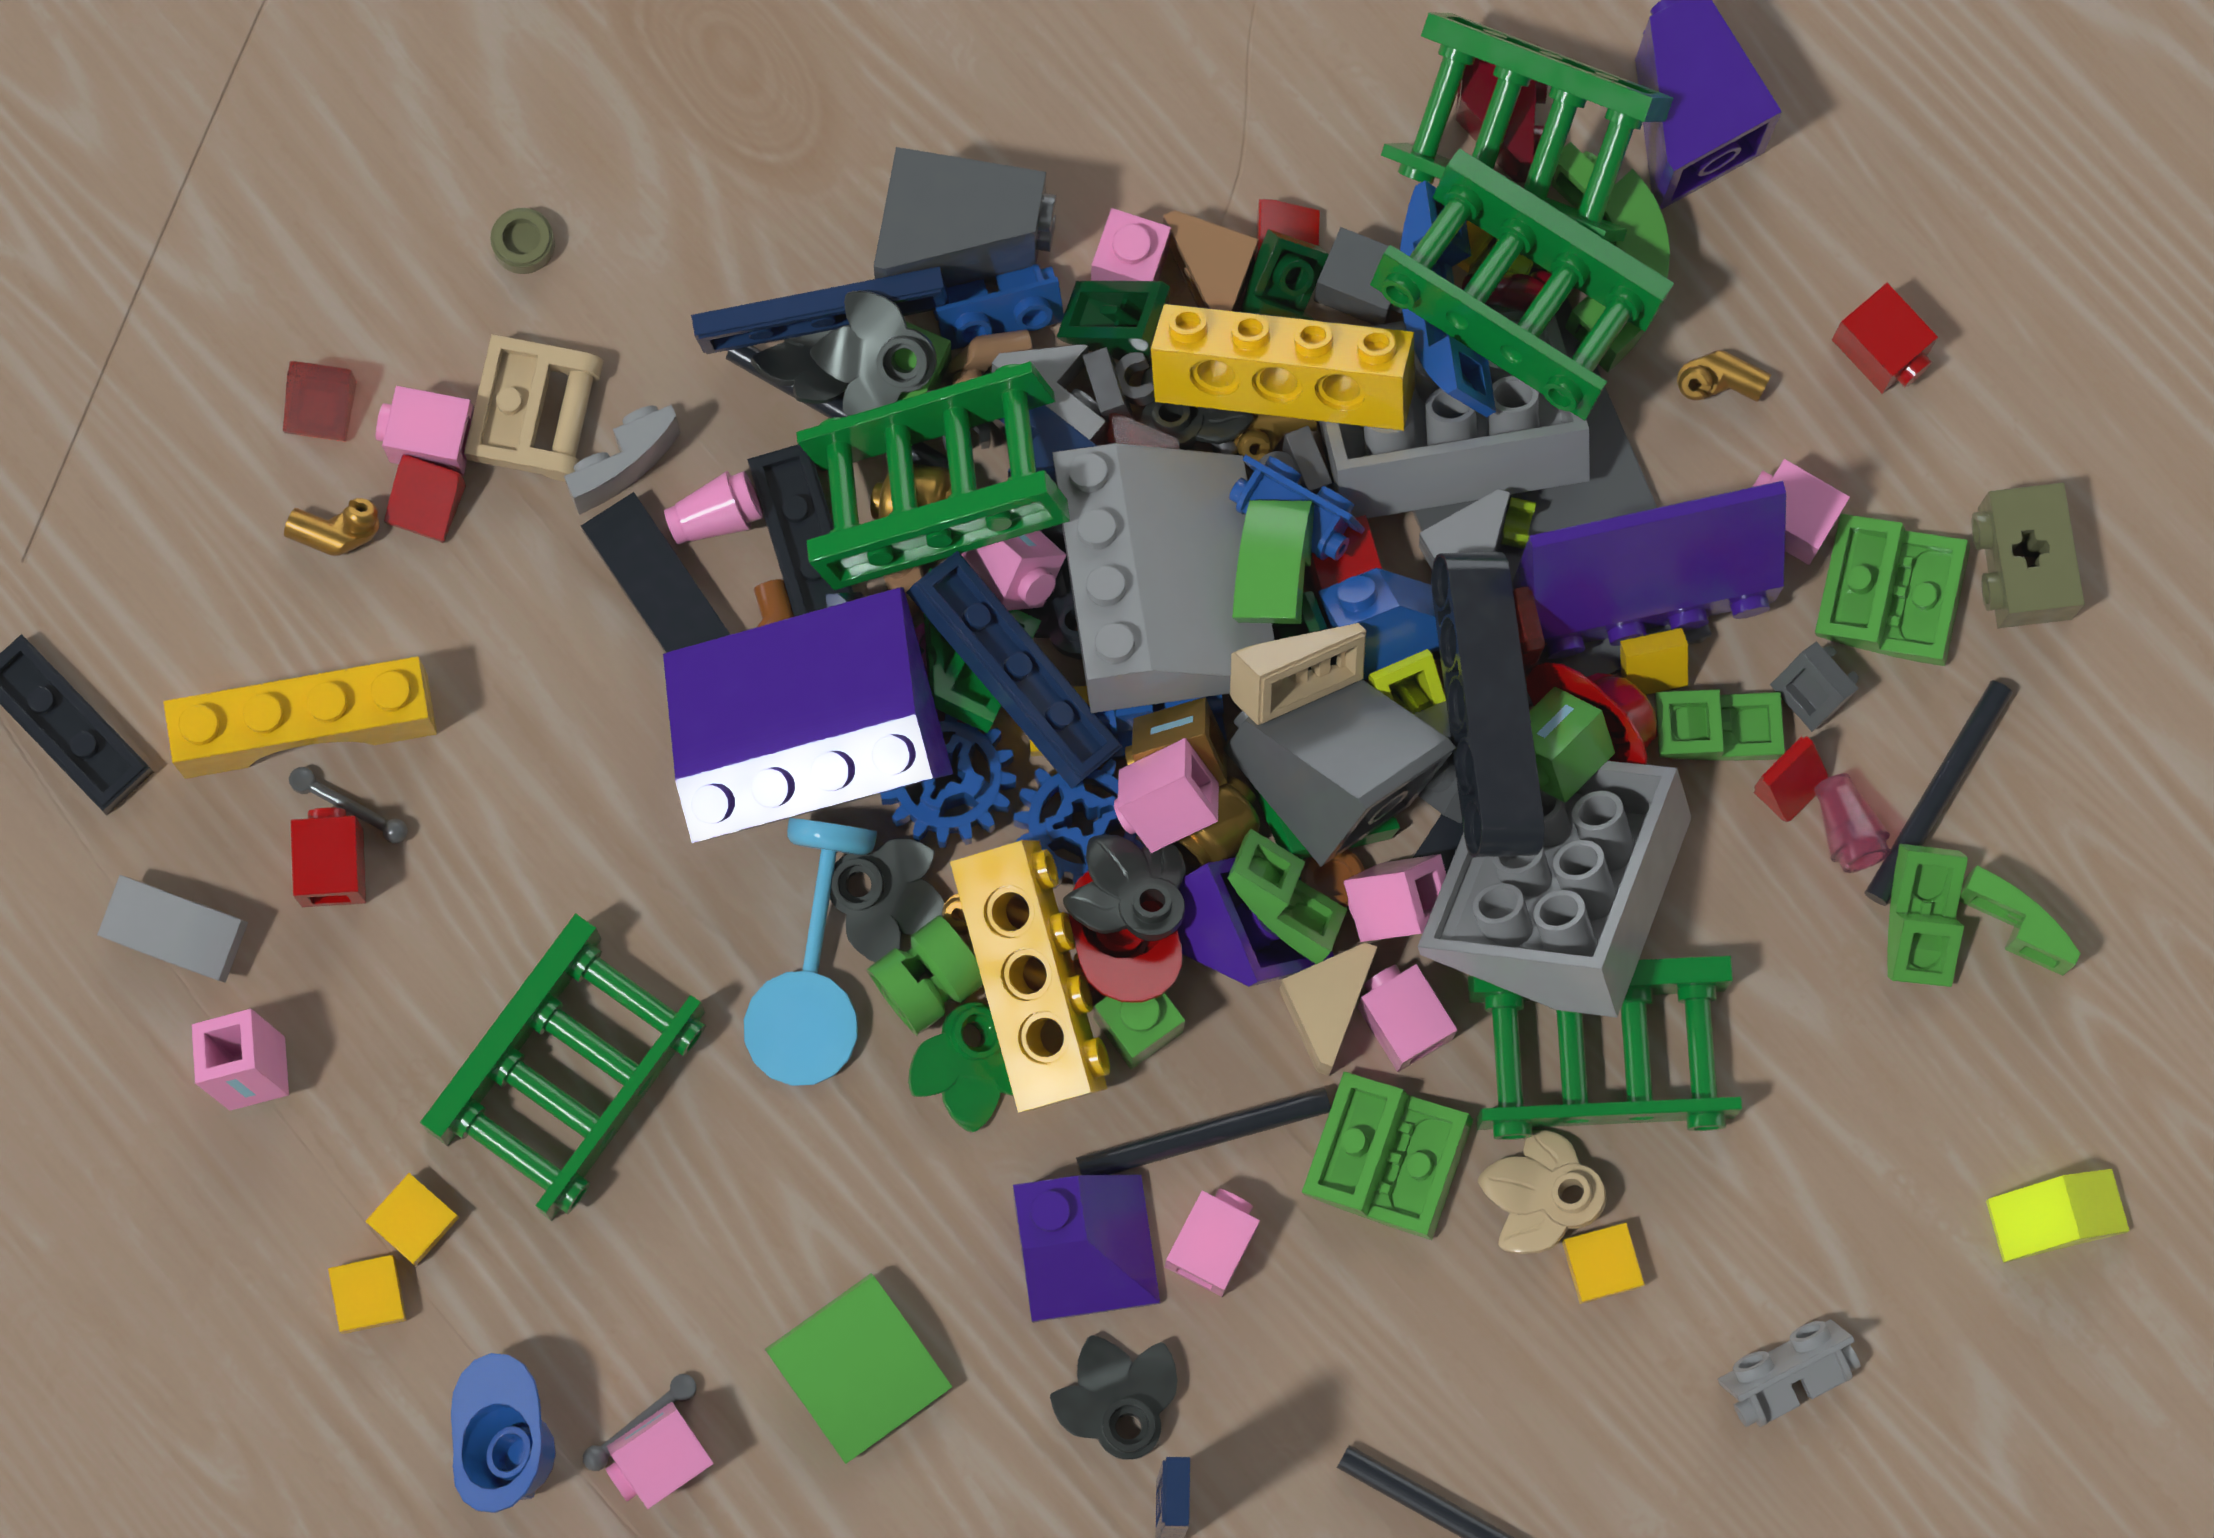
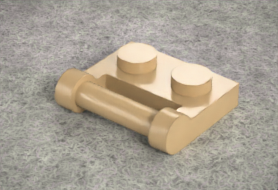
M491 334L464 451L466 459L542 474L548 478L566 482L564 476L575 472L574 466L580 461L576 458L590 391L593 381L600 379L604 360L587 352ZM551 371L565 373L568 375L552 451L534 448L550 374Z

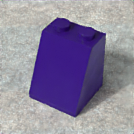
M1712 0L1659 1L1650 10L1651 16L1643 32V38L1635 58L1638 84L1673 97L1665 122H1643L1651 192L1661 210L1765 153L1782 113Z

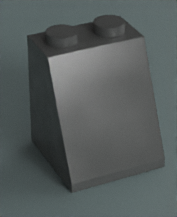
M896 147L874 261L875 279L940 266L946 286L949 288L984 279L985 283L995 281L996 275L1032 267L1033 264H1037L1039 250L1051 251L1056 223V215H1054L1056 195L1046 193V172Z
M1336 661L1330 663V666L1336 665ZM1360 680L1260 725H1257L1242 711L1234 720L1238 730L1226 745L1224 751L1322 867L1408 808L1456 747L1436 729L1364 680Z

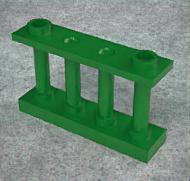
M1429 12L1421 37L1441 44L1438 54L1443 56L1414 145L1410 143L1384 144L1381 156L1401 163L1398 173L1420 182L1425 180L1433 184L1435 177L1441 179L1451 159L1438 155L1437 151L1466 66L1474 65L1476 58L1496 65L1493 75L1498 77L1472 156L1494 169L1521 87H1528L1531 79L1551 86L1548 96L1554 100L1523 188L1608 242L1624 241L1628 229L1603 220L1607 204L1633 130H1640L1643 122H1665L1673 97L1456 14ZM1588 100L1606 107L1607 111L1604 118L1610 122L1578 210L1547 198L1577 108H1584Z
M1459 148L1447 164L1432 197L1445 207L1410 256L1392 245L1388 246L1380 260L1370 286L1380 291L1391 304L1410 310L1540 392L1554 407L1563 411H1570L1585 421L1607 383L1606 380L1593 373L1594 369L1627 322L1646 332L1657 316L1674 283ZM1465 221H1470L1497 238L1498 241L1464 290H1462L1431 269ZM1524 255L1551 272L1552 275L1518 324L1485 305V303L1517 257ZM1576 288L1606 308L1572 358H1569L1539 339V337L1571 290Z
M1029 361L1023 364L1004 365L990 374L851 416L829 418L818 426L796 432L797 443L822 472L828 470L834 529L829 534L807 540L809 563L833 590L950 557L956 551L964 553L1070 522L1068 499L1045 470L1036 472L1029 410L1054 403L1055 395L1053 389L1034 364ZM1004 418L1011 477L1005 482L977 490L970 428ZM945 435L952 494L947 499L918 507L911 445ZM887 453L893 512L886 517L859 524L853 463Z
M576 913L420 1121V1124L428 1133L446 1146H449L456 1135L462 1139L469 1135L543 1188L546 1192L535 1206L541 1214L551 1221L560 1209L569 1214L578 1205L590 1186V1182L584 1178L674 1054L677 1052L683 1057L687 1055L697 1043L706 1027L700 1021L705 1013L702 1003L692 995L688 997L680 1010L676 1012L600 958L602 951L596 947L601 941L597 928ZM572 979L579 983L586 979L662 1033L639 1065L561 1010L563 1003L558 1000V997ZM534 1030L540 1035L545 1031L549 1032L623 1085L601 1117L523 1062L525 1055L519 1052V1050ZM495 1082L501 1087L507 1083L585 1138L562 1170L484 1115L486 1107L480 1103Z
M1731 956L1642 959L1638 961L1621 1007L1627 1102L1588 1103L1583 1014L1556 1010L1563 1105L1524 1106L1518 1011L1524 1009V1001H1530V999L1469 975V1003H1485V1011L1492 1012L1498 1098L1497 1108H1482L1476 1117L1477 1130H1493V1138L1497 1140H1516L1532 1137V1128L1687 1121V1130L1712 1131L1726 1128V1119H1734L1742 1110V1098H1717L1711 1002L1717 1000L1716 992H1725L1733 981ZM1677 994L1678 1002L1685 1004L1691 1099L1653 1100L1646 1005L1653 1003L1652 995Z

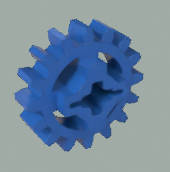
M945 713L944 721H939L943 738H951L949 743L946 744L951 766L954 765L958 757V780L961 784L949 782L945 789L940 790L936 798V779L922 782L923 794L920 797L918 806L911 800L905 787L880 794L883 805L899 804V807L892 816L893 823L897 827L906 824L910 820L915 823L913 840L920 842L928 831L936 832L939 848H946L951 833H959L965 845L972 844V827L977 824L989 833L994 831L995 823L990 812L995 810L1008 813L1010 809V801L1000 794V791L1016 788V775L1001 772L1002 768L1014 762L1012 750H995V747L1001 740V731L996 727L983 735L979 731L980 729L967 723L957 722L956 718ZM975 749L983 755L988 764L990 783L973 770L971 761ZM966 804L973 808L962 815L943 817L946 810Z
M1111 758L1104 764L1101 770L1096 769L1073 789L1058 772L1056 775L1051 776L1048 772L1039 768L1035 771V780L1039 790L1034 791L1022 788L1019 793V800L1029 807L1030 810L1014 813V826L1027 829L1029 832L1019 837L1016 842L1021 840H1040L1042 850L1047 849L1054 859L1058 872V886L1066 877L1073 879L1074 888L1077 880L1088 871L1086 851L1091 837L1109 835L1110 832L1120 829L1121 823L1114 809V800L1118 798V779L1114 777L1116 761ZM1084 784L1102 788L1112 796L1102 799L1086 791ZM1059 792L1061 805L1056 815L1045 818V822L1040 823L1041 813L1046 803L1054 794ZM1083 812L1087 820L1097 819L1093 822V834L1083 836L1078 827L1068 829L1073 825L1074 813ZM1125 831L1123 838L1132 841L1141 850L1144 844L1136 839L1137 833L1129 834ZM1063 848L1080 856L1083 864L1064 860L1053 851Z

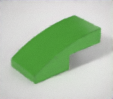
M1249 500L1240 543L1232 618L1238 623L1301 624L1305 566H1311L1314 503L1312 501Z
M1720 689L1655 693L1659 757L1688 760L1747 761L1778 760L1785 753L1781 692L1720 695Z
M1250 829L1243 839L1229 873L1228 879L1249 909L1281 940L1315 964L1322 962L1332 951L1347 908L1299 880L1305 861Z
M1907 844L1899 845L1888 926L1887 975L1892 981L1952 987L1964 931V925L1956 919L1968 857L1961 851Z
M1978 865L1965 877L1959 902L2014 926L2005 950L2062 976L2076 965L2081 953L2060 925L2038 903L2009 882Z

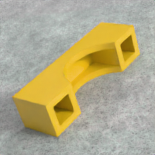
M419 656L163 701L172 763L185 779L249 768L252 763L267 755L306 745L331 742H359L375 746L437 735L428 674Z

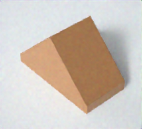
M1177 210L1164 214L1163 225L1171 227L1169 250L1197 307L1236 312L1256 259L1258 239Z

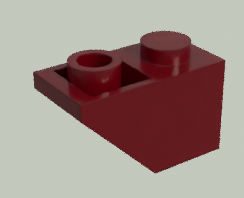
M1478 58L1475 59L1474 65L1466 66L1457 92L1456 121L1476 142L1498 77L1493 75L1496 65ZM1531 79L1528 87H1521L1496 161L1516 183H1525L1544 129L1543 125H1535L1536 104L1546 103L1548 85Z

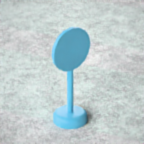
M789 818L787 827L789 841L798 846L820 849L821 853L803 970L786 972L767 981L751 998L744 1017V1042L751 1058L766 1075L774 1080L791 1086L816 1085L835 1076L852 1056L858 1039L857 1013L849 995L831 978L818 974L836 854L837 852L856 855L870 853L875 846L877 831Z

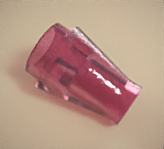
M1847 773L1838 774L1820 782L1814 788L1820 804L1831 861L1839 862L1843 872L1854 873L1870 868L1888 857L1891 851L1886 841L1890 838V833L1858 792L1850 775Z

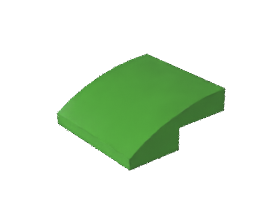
M1840 514L1815 629L1816 636L1896 658L1946 666L1970 552L1968 540L1906 531L1901 522Z
M1343 1072L1302 1193L1310 1198L1352 1214L1432 1240L1474 1119L1469 1113L1409 1096L1404 1089Z
M872 1273L765 1348L767 1354L845 1464L952 1388V1385Z

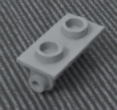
M1830 1319L1826 1322L1815 1321L1799 1327L1790 1335V1341L1769 1352L1758 1351L1742 1357L1733 1365V1371L1717 1380L1725 1390L1739 1401L1734 1404V1408L1743 1425L1748 1427L1757 1423L1759 1427H1762L1801 1406L1791 1384L1801 1380L1807 1396L1814 1399L1836 1386L1853 1378L1852 1371L1861 1367L1855 1351L1849 1345L1855 1342L1853 1336Z

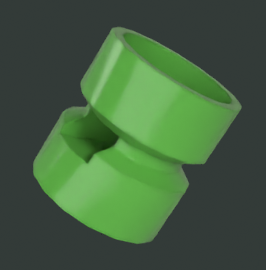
M940 915L911 935V948L909 950L903 951L894 948L867 968L870 978L885 1000L916 1036L945 1015V1003L948 1000L962 1003L983 987L975 956L951 925ZM927 973L930 979H923L918 983L920 977Z

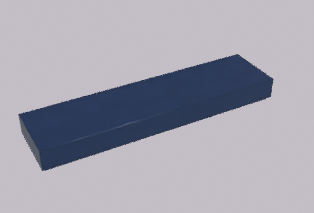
M939 266L693 314L691 318L694 336L703 353L712 354L835 330L849 325L844 300L845 295L851 291H870L885 296L898 305L903 316L936 310L935 307L949 304L946 283Z
M958 551L914 583L906 592L1072 789L1123 747L1098 716L1090 712L1088 704Z
M1166 1457L1162 1461L1156 1480L1155 1538H1184L1189 1528L1190 1457Z

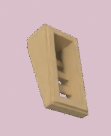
M1359 623L1259 643L1233 652L1231 654L1230 696L1232 700L1257 725H1260L1362 680L1364 674L1366 630ZM1337 655L1336 665L1330 666L1331 657Z

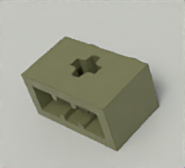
M2064 483L1989 491L1979 505L1978 512L1972 514L1971 526L1976 549H1985L1988 573H1983L1982 597L1986 610H1995L1997 628L2072 620L2085 603ZM2018 546H2022L2025 556H2035L2036 561L2031 567L2027 568L2024 557H2014L2013 552Z

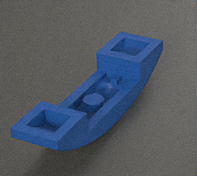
M1425 180L1415 186L1404 222L1400 251L1408 256L1411 255L1445 207L1432 198L1436 187ZM1466 221L1431 269L1454 285L1452 267L1472 256ZM1402 309L1407 331L1414 332V351L1431 379L1448 395L1483 416L1488 417L1495 413L1496 406L1488 360L1410 310Z

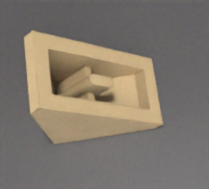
M1363 943L1288 976L1281 981L1279 988L1281 996L1318 1073L1326 1076L1330 1075L1375 955L1376 946Z

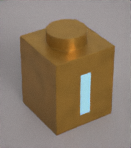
M1206 697L1133 718L1132 745L1125 748L1127 765L1186 738L1218 781L1219 786L1227 784L1228 754L1224 751L1227 744Z

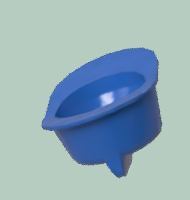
M490 1353L475 1359L461 1373L452 1395L451 1424L454 1483L463 1502L480 1512L497 1513L513 1507L519 1500L532 1499L536 1490L546 1482L553 1470L556 1457L555 1441L547 1424L541 1420L540 1398L536 1381L525 1364L507 1354Z

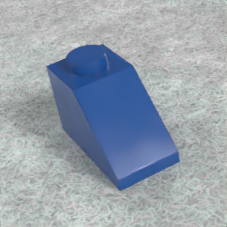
M1375 568L1318 591L1328 629L1359 623L1366 630L1364 674L1362 680L1368 679L1369 674L1426 649L1431 653L1439 650L1432 587L1430 584Z

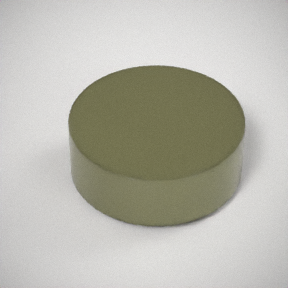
M515 208L509 210L496 220L491 230V246L497 261L505 269L513 273L529 274L536 272L550 261L554 253L555 239L548 220L541 213L533 209Z

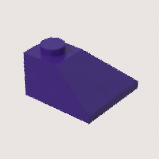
M1236 857L1207 863L1184 877L1179 891L1184 899L1185 912L1183 921L1177 929L1183 955L1248 987L1284 979L1315 965L1314 962L1297 952L1272 932L1237 894L1228 879ZM1331 951L1323 961L1334 957L1333 952Z
M1077 1175L1013 1185V1197L1032 1323L1160 1304L1141 1175Z

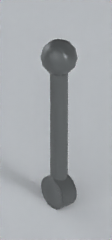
M298 767L290 773L289 784L295 792L299 794L311 792L331 804L345 809L346 812L383 831V836L388 842L400 843L407 837L408 827L404 821L400 819L388 820L316 781L313 772L308 768Z
M679 1374L674 1377L670 1384V1390L604 1444L601 1446L594 1445L586 1449L583 1454L585 1467L591 1471L604 1469L608 1464L610 1456L607 1448L609 1444L670 1402L675 1403L678 1400L688 1401L692 1399L697 1390L694 1379L686 1374Z

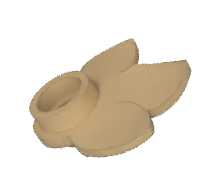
M1532 1130V1137L1525 1138L1524 1157L1511 1156L1497 1160L1488 1166L1478 1177V1184L1486 1196L1502 1210L1510 1213L1501 1231L1498 1245L1502 1250L1516 1254L1541 1253L1552 1249L1558 1244L1568 1229L1583 1228L1593 1223L1601 1215L1606 1204V1189L1600 1176L1591 1168L1579 1164L1572 1143L1555 1132ZM1572 1185L1582 1187L1584 1193L1578 1202L1568 1204L1562 1201V1193L1567 1187Z

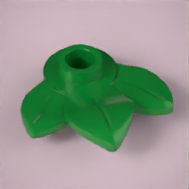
M976 1002L966 1003L953 1009L943 1023L941 1034L923 1041L918 1046L911 1061L908 1077L912 1096L928 1097L942 1093V1101L951 1118L965 1131L970 1133L978 1131L989 1120L998 1104L1001 1093L1013 1096L990 1008L985 1004ZM967 1024L974 1025L980 1032L981 1040L977 1047L969 1046L963 1039V1030Z

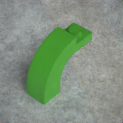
M1570 141L1563 148L1551 185L1575 209L1579 210L1597 156L1588 151L1582 153ZM1632 168L1614 184L1603 216V220L1628 229L1624 241L1610 243L1667 278L1670 248L1665 220L1654 195L1643 179ZM1589 296L1585 297L1571 311L1565 328L1582 343L1606 307ZM1627 322L1599 362V365L1608 373L1634 348L1645 331Z

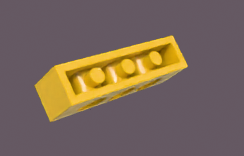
M1164 304L1151 346L1155 402L1404 431L1415 388L1414 332Z
M1021 840L950 861L1018 1113L1040 1109L1107 1090L1104 1076L1110 1073L1109 1057L1102 1040L1099 1037H1093L1087 1013L1093 1010L1092 996L1084 976L1081 974L1076 975L1070 953V950L1075 949V942L1070 919L1065 912L1059 913L1053 888L1058 886L1059 879L1051 853L1047 849L1042 850L1040 840ZM1015 894L1021 895L1029 906V918L1020 929L1012 926L1006 914L1007 904ZM1033 956L1043 962L1047 973L1045 984L1037 992L1028 987L1023 976L1024 966ZM1049 1019L1056 1021L1061 1026L1064 1034L1063 1045L1056 1054L1048 1052L1040 1038L1042 1026Z

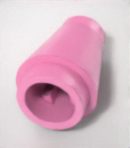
M726 471L675 503V506L664 510L668 527L678 545L687 541H696L751 530L750 523L763 518L759 499L745 471L732 476Z

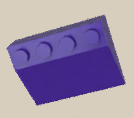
M1779 481L1530 535L1512 582L1530 655L1547 652L1549 659H1561L1583 652L1585 650L1584 643L1608 638L1611 646H1619L1622 640L1647 635L1646 630L1670 625L1671 630L1682 628L1683 632L1708 624V616L1732 611L1734 619H1743L1769 611V603L1776 601L1784 587L1786 490L1784 482Z
M904 587L663 654L675 781L692 843L722 837L953 774Z

